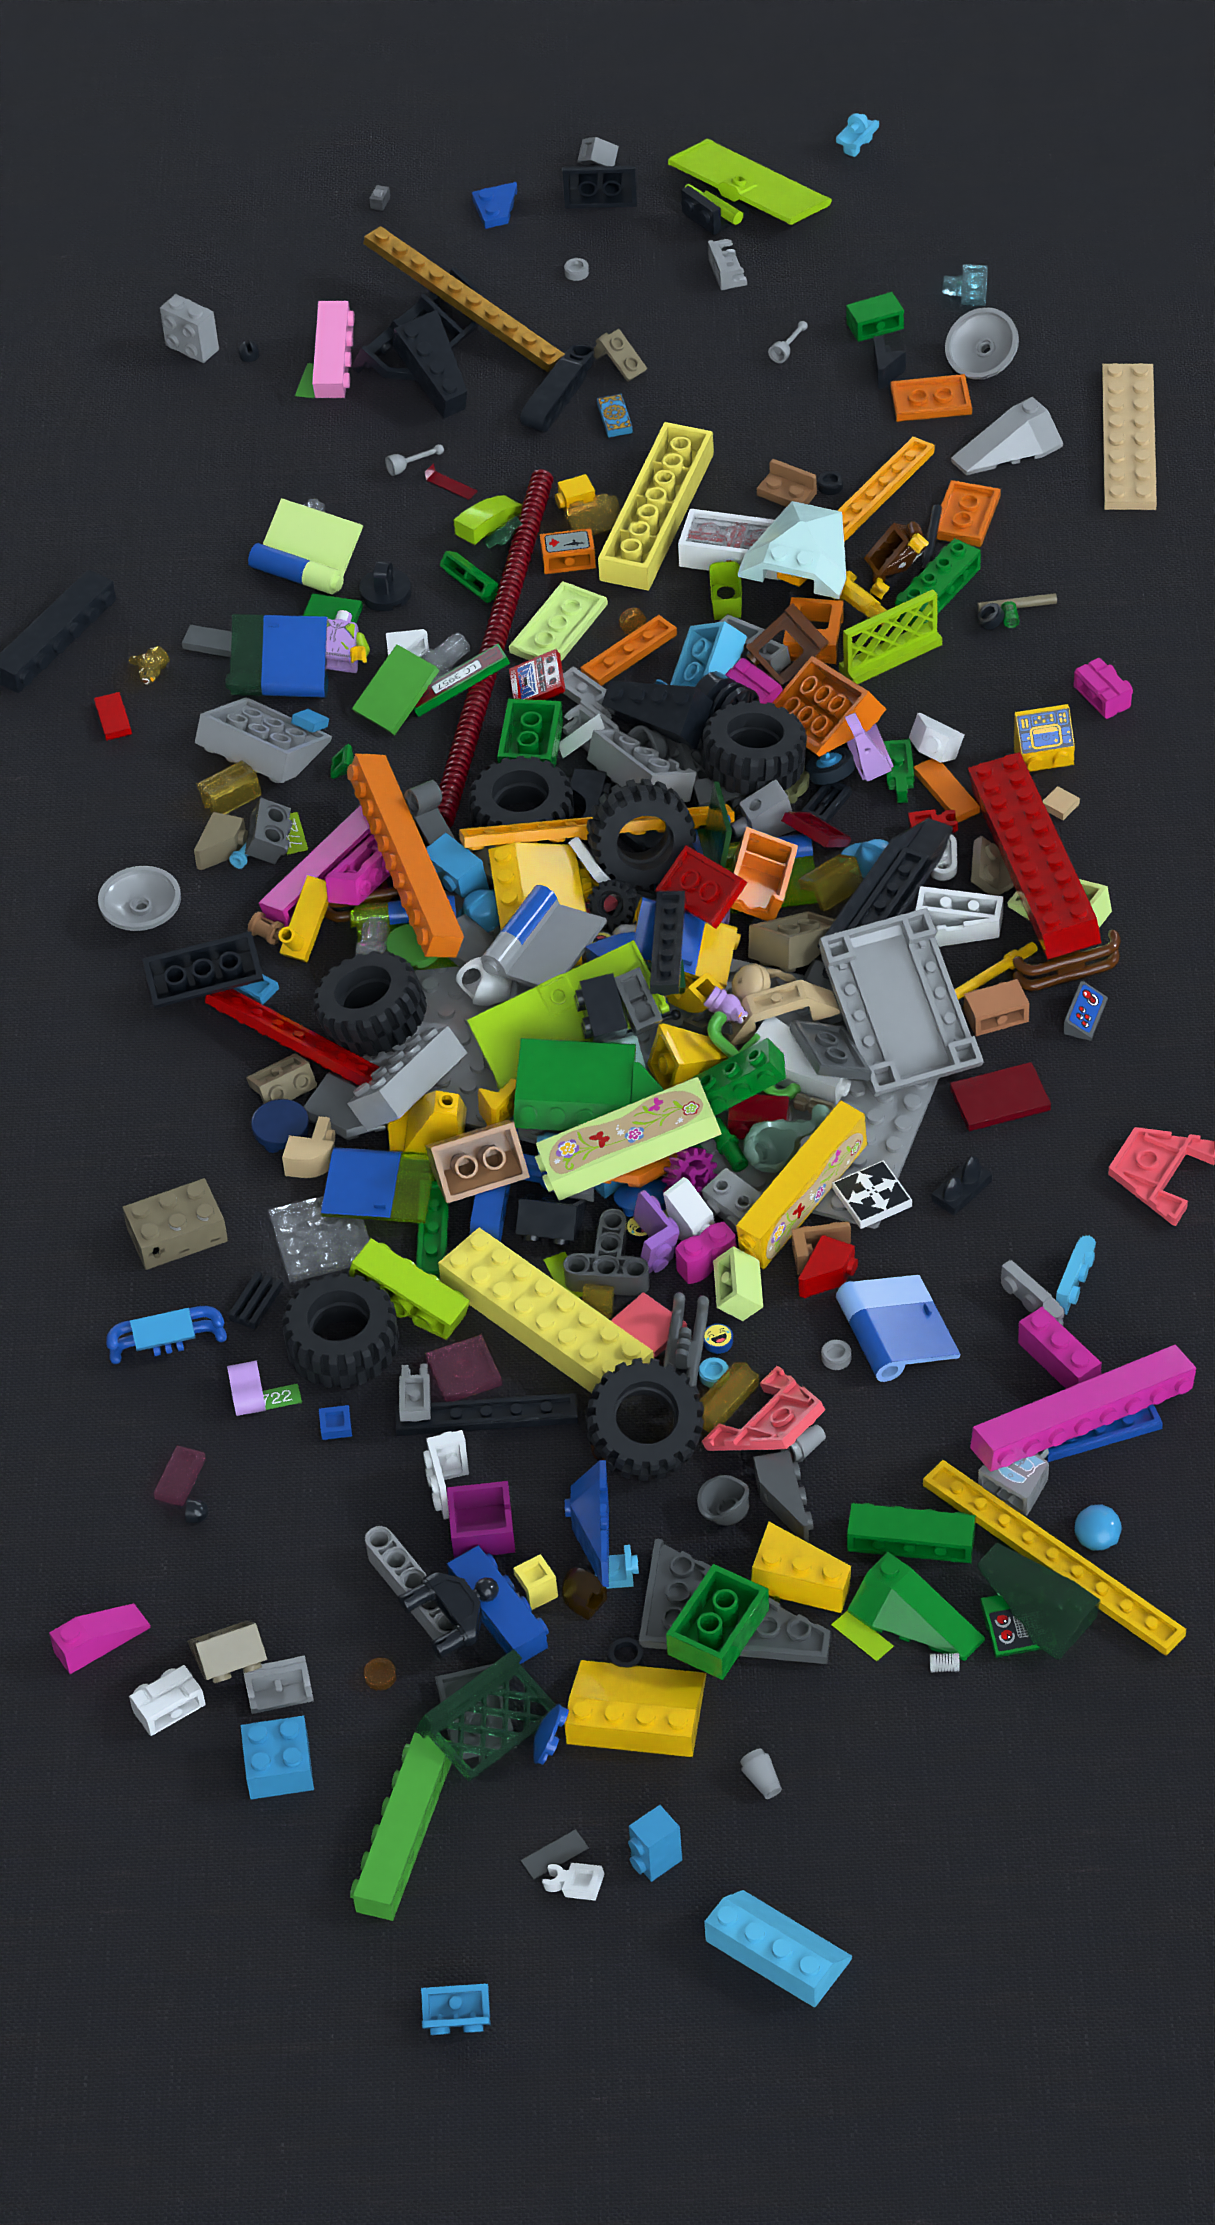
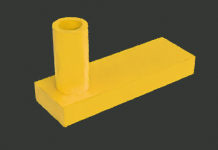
M307 875L289 927H283L278 934L280 941L283 942L279 952L281 955L308 962L329 904L325 880Z

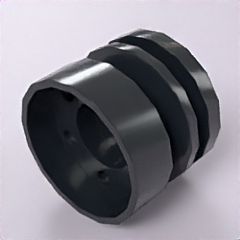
M717 671L705 675L695 686L713 701L707 720L717 710H722L726 705H736L737 702L745 701V703L759 701V696L755 690Z

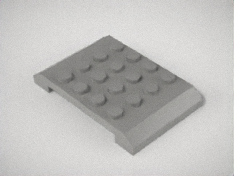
M928 908L827 935L819 939L822 960L849 1035L872 1071L869 1081L866 1082L874 1096L976 1068L984 1063L975 1036L970 1034L935 938L936 930Z

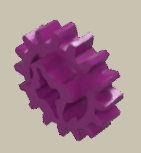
M689 1147L685 1151L677 1152V1158L670 1156L671 1166L664 1167V1171L668 1175L662 1179V1182L667 1183L663 1193L685 1177L703 1199L702 1189L718 1175L713 1173V1170L717 1167V1163L711 1161L713 1155L706 1153L705 1149Z

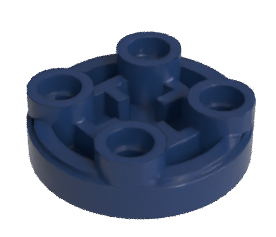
M276 1099L263 1104L255 1111L251 1126L255 1139L265 1147V1150L270 1153H276L280 1149H285L289 1135L308 1138L309 1118L307 1111L301 1104L288 1099Z

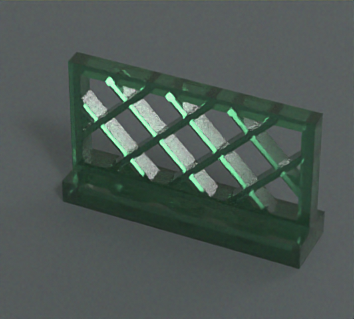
M515 1649L511 1650L425 1714L415 1729L423 1739L429 1736L468 1782L537 1731L543 1718L556 1706L519 1664L522 1657ZM517 1676L525 1685V1693L509 1690V1680ZM489 1695L503 1697V1708L487 1707V1697ZM509 1698L524 1700V1713L508 1710ZM530 1701L541 1703L548 1712L543 1716L530 1714ZM465 1713H480V1726L464 1724ZM486 1714L502 1717V1730L486 1727ZM508 1718L524 1720V1730L521 1733L508 1731ZM445 1728L458 1730V1743L447 1742L439 1732ZM464 1731L480 1734V1745L464 1744ZM486 1735L502 1737L501 1748L499 1750L485 1748ZM463 1752L479 1754V1765L471 1769L463 1760Z

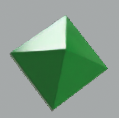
M345 745L332 758L330 778L336 779L347 774L348 766L352 764L354 759L351 745Z

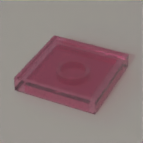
M482 1335L425 1353L428 1365L445 1402L457 1401L502 1386V1378Z

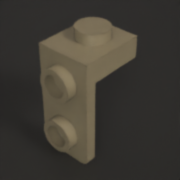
M620 329L611 334L605 333L595 341L597 343L594 347L595 358L599 359L608 354L626 381H631L647 370L646 365Z

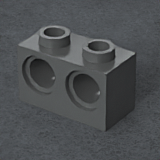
M260 798L250 816L245 854L272 864H276L281 855L285 856L290 841L286 838L290 833L293 823L289 819L291 808Z
M640 967L615 977L622 1008L634 1036L662 1024L663 1018L652 994H650V989Z

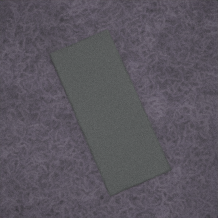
M575 1829L520 1861L532 1878L536 1879L548 1872V1865H560L589 1849V1847Z

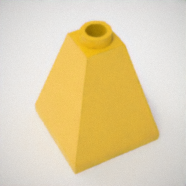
M663 1023L658 1025L647 1065L654 1079L666 1090L725 1061L728 1057L713 1044L709 1036Z
M436 1090L424 1094L409 1109L404 1153L428 1157L425 1145L465 1133L467 1107L459 1094Z

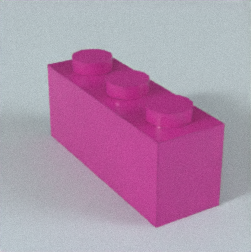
M1040 1307L1019 1321L1018 1343L1066 1389L1101 1375L1102 1363L1043 1307Z

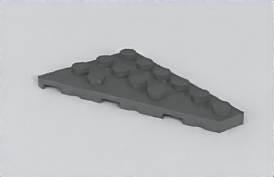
M655 1539L639 1645H642L644 1648L667 1650L666 1633L711 1566L703 1561L693 1559L690 1554L684 1551L680 1553L664 1544L662 1539ZM769 1598V1611L739 1656L827 1664L831 1631L819 1624L811 1623L808 1618L800 1614L796 1616L781 1608L780 1603Z

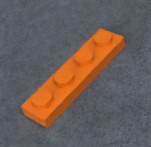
M657 615L581 666V672L603 686L677 636V628L662 616Z

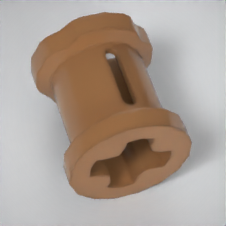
M257 912L249 921L248 932L251 931L253 936L259 935L265 938L268 943L275 945L280 941L278 937L279 931L285 926L279 921L274 922L266 918L264 913Z

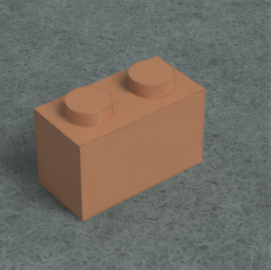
M1018 979L1001 982L994 986L976 989L964 994V1014L975 1036L1029 1022L1030 1003Z

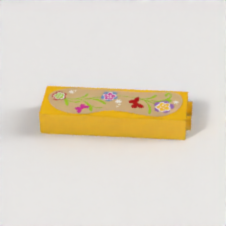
M840 1100L736 1225L739 1249L758 1259L760 1268L763 1270L791 1238V1229L801 1226L830 1191L832 1182L840 1179L867 1146L864 1113Z

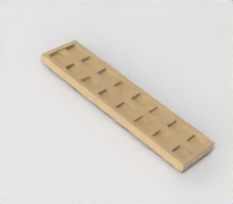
M1103 364L1104 510H1156L1153 364Z

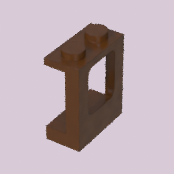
M792 603L753 642L746 645L745 649L748 653L745 656L756 667L760 664L766 671L765 674L783 687L799 672L811 656L816 657L828 646L829 642ZM785 630L803 648V654L781 674H778L759 654V651L780 631Z

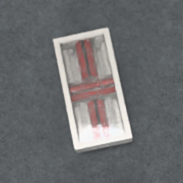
M690 509L678 543L679 567L710 571V565L716 562H737L741 566L745 553L775 520ZM767 570L765 578L781 580L777 578V572Z

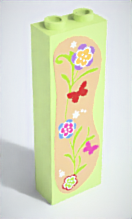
M695 1077L537 1142L536 1146L539 1155L535 1156L541 1173L547 1172L542 1177L548 1192L554 1190L560 1201L722 1133L699 1078Z

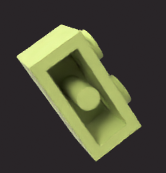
M733 1246L713 1260L718 1309L744 1321L763 1308L760 1262L758 1259Z

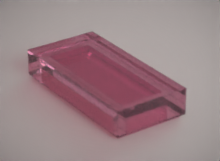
M176 1446L154 1491V1498L183 1507L206 1460L205 1453Z

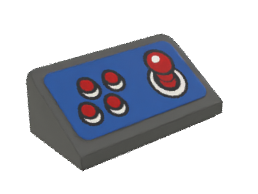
M1080 981L1065 1018L1064 1034L1091 1041L1108 997L1089 984Z

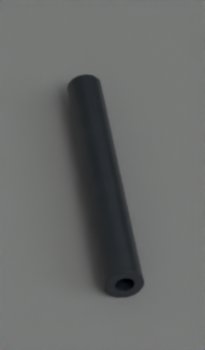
M933 505L931 509L926 536L929 544L923 552L921 573L925 570L926 565L933 560L942 512L940 505Z

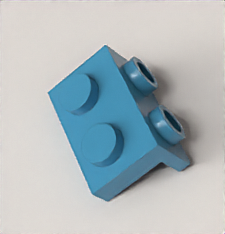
M488 1984L421 1988L422 2028L430 2029V2035L450 2034L451 2027H463V2033L483 2032V2025H491Z

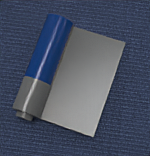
M535 885L481 957L483 969L490 975H498L536 987L559 974L573 969L584 954L585 946L593 942L607 923V920L601 916L561 905L552 890L543 885Z

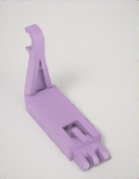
M856 713L846 716V721L854 735V739L846 743L853 754L855 765L862 780L866 779L868 782L892 771L891 768L894 765L876 723L869 731L865 732Z

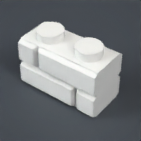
M185 1665L178 1669H168L161 1675L160 1679L149 1685L142 1684L138 1686L133 1694L129 1696L134 1714L150 1736L206 1705L201 1687Z

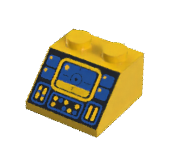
M1068 704L1015 712L1014 753H1021L1029 772L1074 765L1075 745Z

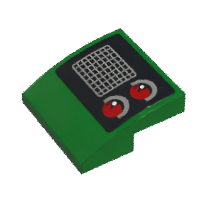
M1042 1587L980 1598L986 1629L989 1630L995 1658L1057 1646L1058 1642L1053 1621Z

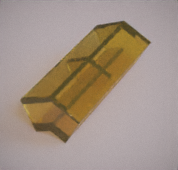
M734 1362L699 1400L703 1402L704 1407L702 1416L704 1420L703 1429L709 1433L718 1424L723 1425L759 1386V1374L752 1371L747 1363Z

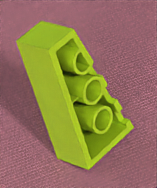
M371 1238L351 1263L349 1276H363L366 1278V1282L372 1280L379 1284L380 1289L386 1290L391 1302L394 1303L397 1317L409 1316L412 1318L414 1325L445 1340L449 1338L466 1316L470 1300L460 1291L452 1290L441 1283L435 1275L422 1271L411 1260L400 1257L384 1243H378Z

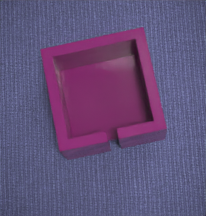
M508 1481L447 1487L454 1559L478 1545L485 1554L516 1553Z

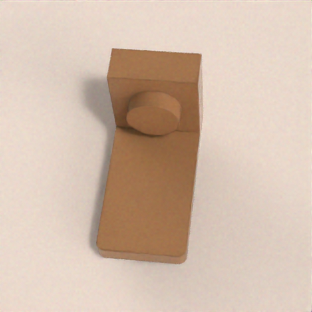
M833 1222L826 1225L804 1226L791 1229L792 1250L797 1275H801L822 1235L850 1244V1222Z

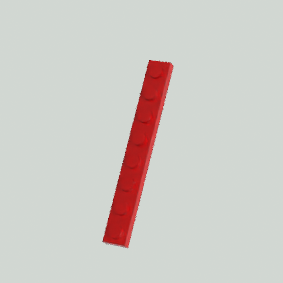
M234 989L206 995L205 1003L216 1008L217 1011L233 1017L239 1023L248 1025L257 1030L258 1033L274 1039L280 1045L298 1052L302 1057L315 1061L323 1068L329 1069L341 1075L345 1080L352 1081L359 1086L365 1082L369 1083L372 1080L371 1074L380 1068Z

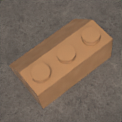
M510 1120L425 1145L433 1174L446 1203L530 1178L515 1124Z

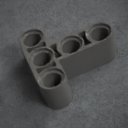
M430 780L408 789L404 794V799L425 847L427 848L445 833L454 838L438 810V806L442 802V793L438 784L434 780Z
M608 1209L601 1214L594 1254L573 1253L565 1258L563 1262L565 1285L571 1291L639 1296L641 1293H646L649 1290L650 1280L647 1261L640 1257L625 1256L627 1226L626 1216L621 1210Z

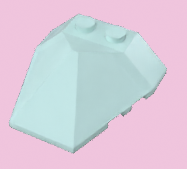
M791 501L745 553L738 571V577L763 582L767 570L814 580V594L839 599L846 581L842 512Z

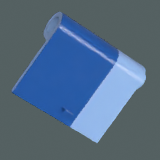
M920 1275L855 1282L848 1281L842 1284L837 1291L836 1299L878 1381L887 1382L897 1378L903 1372L906 1364L958 1359L961 1354Z

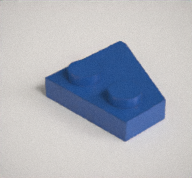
M516 182L472 192V200L485 229L509 223L510 211L514 206V196L517 194Z

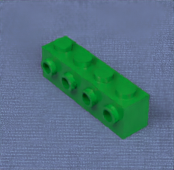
M954 538L947 546L941 549L939 555L933 561L926 565L925 570L918 577L913 578L905 591L897 595L895 606L933 589L938 594V614L980 570L981 550ZM929 602L923 604L919 611L922 612ZM907 612L901 614L898 619L902 620ZM915 615L909 624L912 625L918 616Z
M766 1038L693 1078H699L714 1116L786 1079L784 1054L769 1038Z

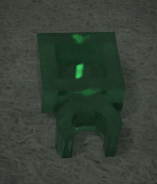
M514 516L499 526L483 542L489 549L496 544H499L501 547L512 538L511 533L521 526L522 523Z

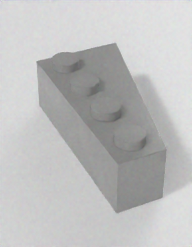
M617 729L593 730L587 760L596 766L598 771L607 772V776L611 778L612 782L623 787L626 786V781L634 779L635 783H641V779H650L653 785L659 781L664 783L667 789L672 788L676 791L684 802H690L696 771L690 768L685 771L681 770L679 762L673 759L666 761L659 758L658 751L652 748L640 747L641 742Z

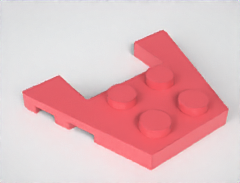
M1134 1127L1110 1164L1108 1175L1171 1225L1176 1226L1187 1209L1188 1200L1163 1190L1185 1155H1190L1215 1165V1141L1202 1140L1200 1135L1190 1134L1186 1138L1172 1136V1132Z
M776 1366L760 1382L765 1393L775 1396L741 1429L718 1424L702 1440V1443L707 1451L787 1449L825 1411V1408L816 1396L804 1386L800 1387L793 1377L787 1376L781 1367Z

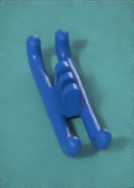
M210 1306L189 1308L191 1320L202 1317L211 1319L192 1322L194 1334L212 1332L217 1342L222 1343L226 1341L227 1334L223 1327L224 1319L220 1311ZM130 1320L116 1324L107 1334L106 1345L110 1349L109 1359L112 1364H119L121 1362V1353L124 1349L135 1346L133 1335L118 1339L121 1335L132 1332ZM182 1341L176 1342L178 1352L184 1350ZM171 1344L165 1345L166 1353H172ZM160 1346L154 1347V1355H161Z

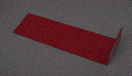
M434 463L424 472L427 481L468 500L478 492L467 485L436 472Z

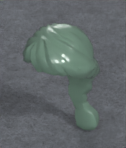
M818 1104L812 1109L811 1120H767L752 1125L744 1139L743 1154L755 1169L762 1172L779 1173L797 1153L802 1138L814 1133L829 1115L830 1109L826 1105Z

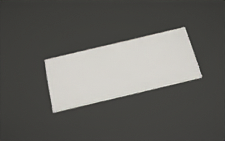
M600 714L560 741L559 749L563 758L591 739L593 730L605 729Z

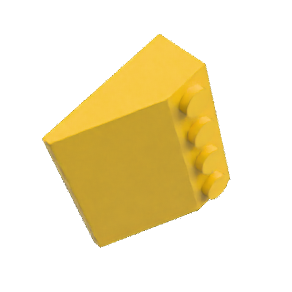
M513 842L488 849L501 930L535 885H543L552 890L559 904L587 912L577 854L570 845Z
M581 1660L569 1696L567 1707L569 1713L564 1723L566 1744L693 1757L706 1673L644 1666L619 1667L613 1663Z

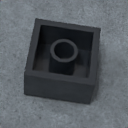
M610 973L579 981L578 989L575 990L574 1001L577 1012L583 1011L584 1018H582L581 1028L584 1039L590 1038V1042H609L625 1038L628 1027L614 974Z

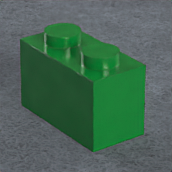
M893 292L846 305L847 325L858 342L873 338V336H880L904 329V309Z

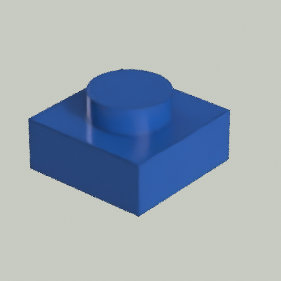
M349 1405L319 1409L322 1440L352 1437Z

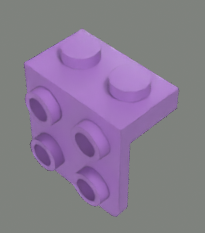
M643 1190L638 1193L633 1217L649 1237L644 1241L640 1258L647 1261L649 1273L653 1271L657 1273L663 1270L669 1261L673 1259L679 1236V1228L677 1223L671 1217H667L661 1210L659 1201L653 1195L650 1196Z

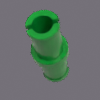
M717 1117L716 1121L722 1134L713 1137L717 1144L716 1149L721 1155L725 1156L734 1172H740L749 1165L748 1160L738 1146L739 1141L737 1137L731 1135L723 1120Z

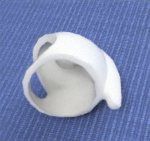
M481 957L470 960L459 970L456 982L471 997L473 1004L491 1006L510 999L512 980L488 974L483 969ZM475 968L481 972V977L471 984L462 983V977L467 970Z

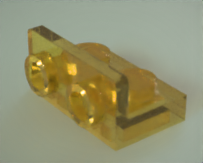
M601 494L594 497L593 502L584 504V501H577L570 504L564 515L566 519H569L572 530L591 528L592 535L612 530L621 509L616 495L608 497V494Z

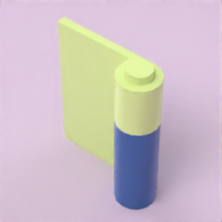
M281 498L263 544L256 543L252 547L248 557V564L251 568L333 595L342 588L343 576L363 525Z

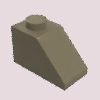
M216 812L212 813L194 849L197 869L204 870L226 861L234 851L241 849L247 842L248 830L245 829L244 818Z

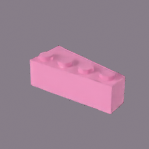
M318 301L312 382L315 398H345L346 388H350V373H348V369L352 364L351 346H353L354 311H350L348 301Z

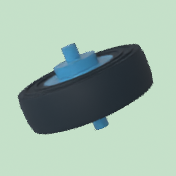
M835 748L820 757L817 755L812 757L806 765V770L814 784L826 785L846 778L854 771L856 765L853 754L849 749Z

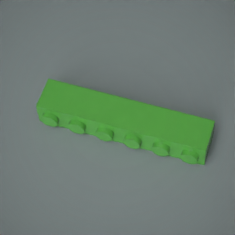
M414 1733L411 1743H406L404 1746L401 1770H396L392 1779V1794L384 1799L380 1825L376 1824L373 1828L371 1843L373 1844L370 1852L366 1851L361 1861V1876L353 1881L350 1897L354 1899L357 1913L390 1921L394 1920L453 1761L451 1741Z

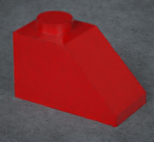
M822 1235L799 1276V1296L806 1298L840 1287L846 1282L849 1275L853 1276L858 1266V1259L855 1258V1246Z

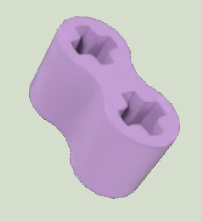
M257 1361L227 1366L236 1416L266 1411Z

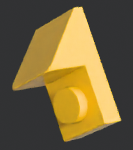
M511 1078L498 1092L482 1088L478 1089V1110L487 1126L510 1120L514 1115L516 1079Z

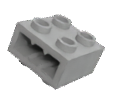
M177 294L160 307L166 346L202 363L206 362L219 350L213 311Z

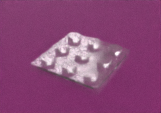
M324 1196L269 1209L271 1223L289 1283L350 1268L352 1261L369 1241L362 1216L321 1213Z

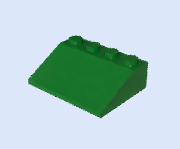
M521 1038L514 1101L515 1128L566 1131L630 1105L633 1063L636 1061V1044Z

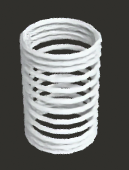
M944 1653L943 1663L942 1654H940V1663L939 1654H937V1662L936 1654H930L931 1673L938 1672V1668L939 1672H941V1669L942 1672H944V1669L945 1672H947V1669L948 1672L950 1670L951 1672L953 1670L954 1672H959V1653H952V1665L950 1653L949 1664L947 1653L946 1664Z

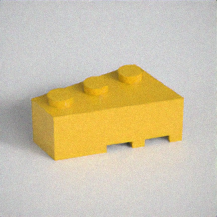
M768 1522L752 1566L751 1581L768 1588L769 1596L842 1613L850 1587L851 1566L775 1524Z

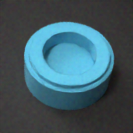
M713 1357L704 1360L700 1364L699 1379L706 1387L718 1388L728 1381L729 1368L724 1360Z

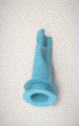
M246 843L239 851H234L229 857L230 863L235 868L242 869L247 864V857L249 855L245 854Z

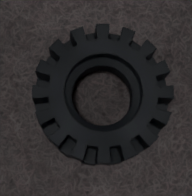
M607 880L598 883L599 886L593 887V893L588 895L587 899H590V903L586 904V908L590 909L591 914L606 918L607 923L602 929L615 930L620 925L632 924L631 922L634 919L638 905L637 902H639L640 898L636 897L637 891L632 889L630 884L620 880ZM612 894L618 895L623 902V909L616 916L607 914L604 909L605 899Z

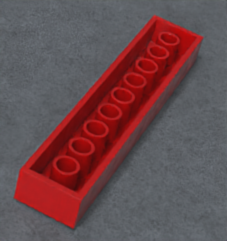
M1021 753L1009 754L1002 758L969 767L968 771L973 794L980 806L993 839L999 848L1001 857L1047 960L1102 943L1097 917Z

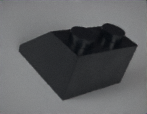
M530 1192L519 1199L516 1234H523V1239L541 1241V1237L552 1238V1243L569 1245L570 1241H574L579 1237L587 1200L567 1197L559 1201L557 1196Z

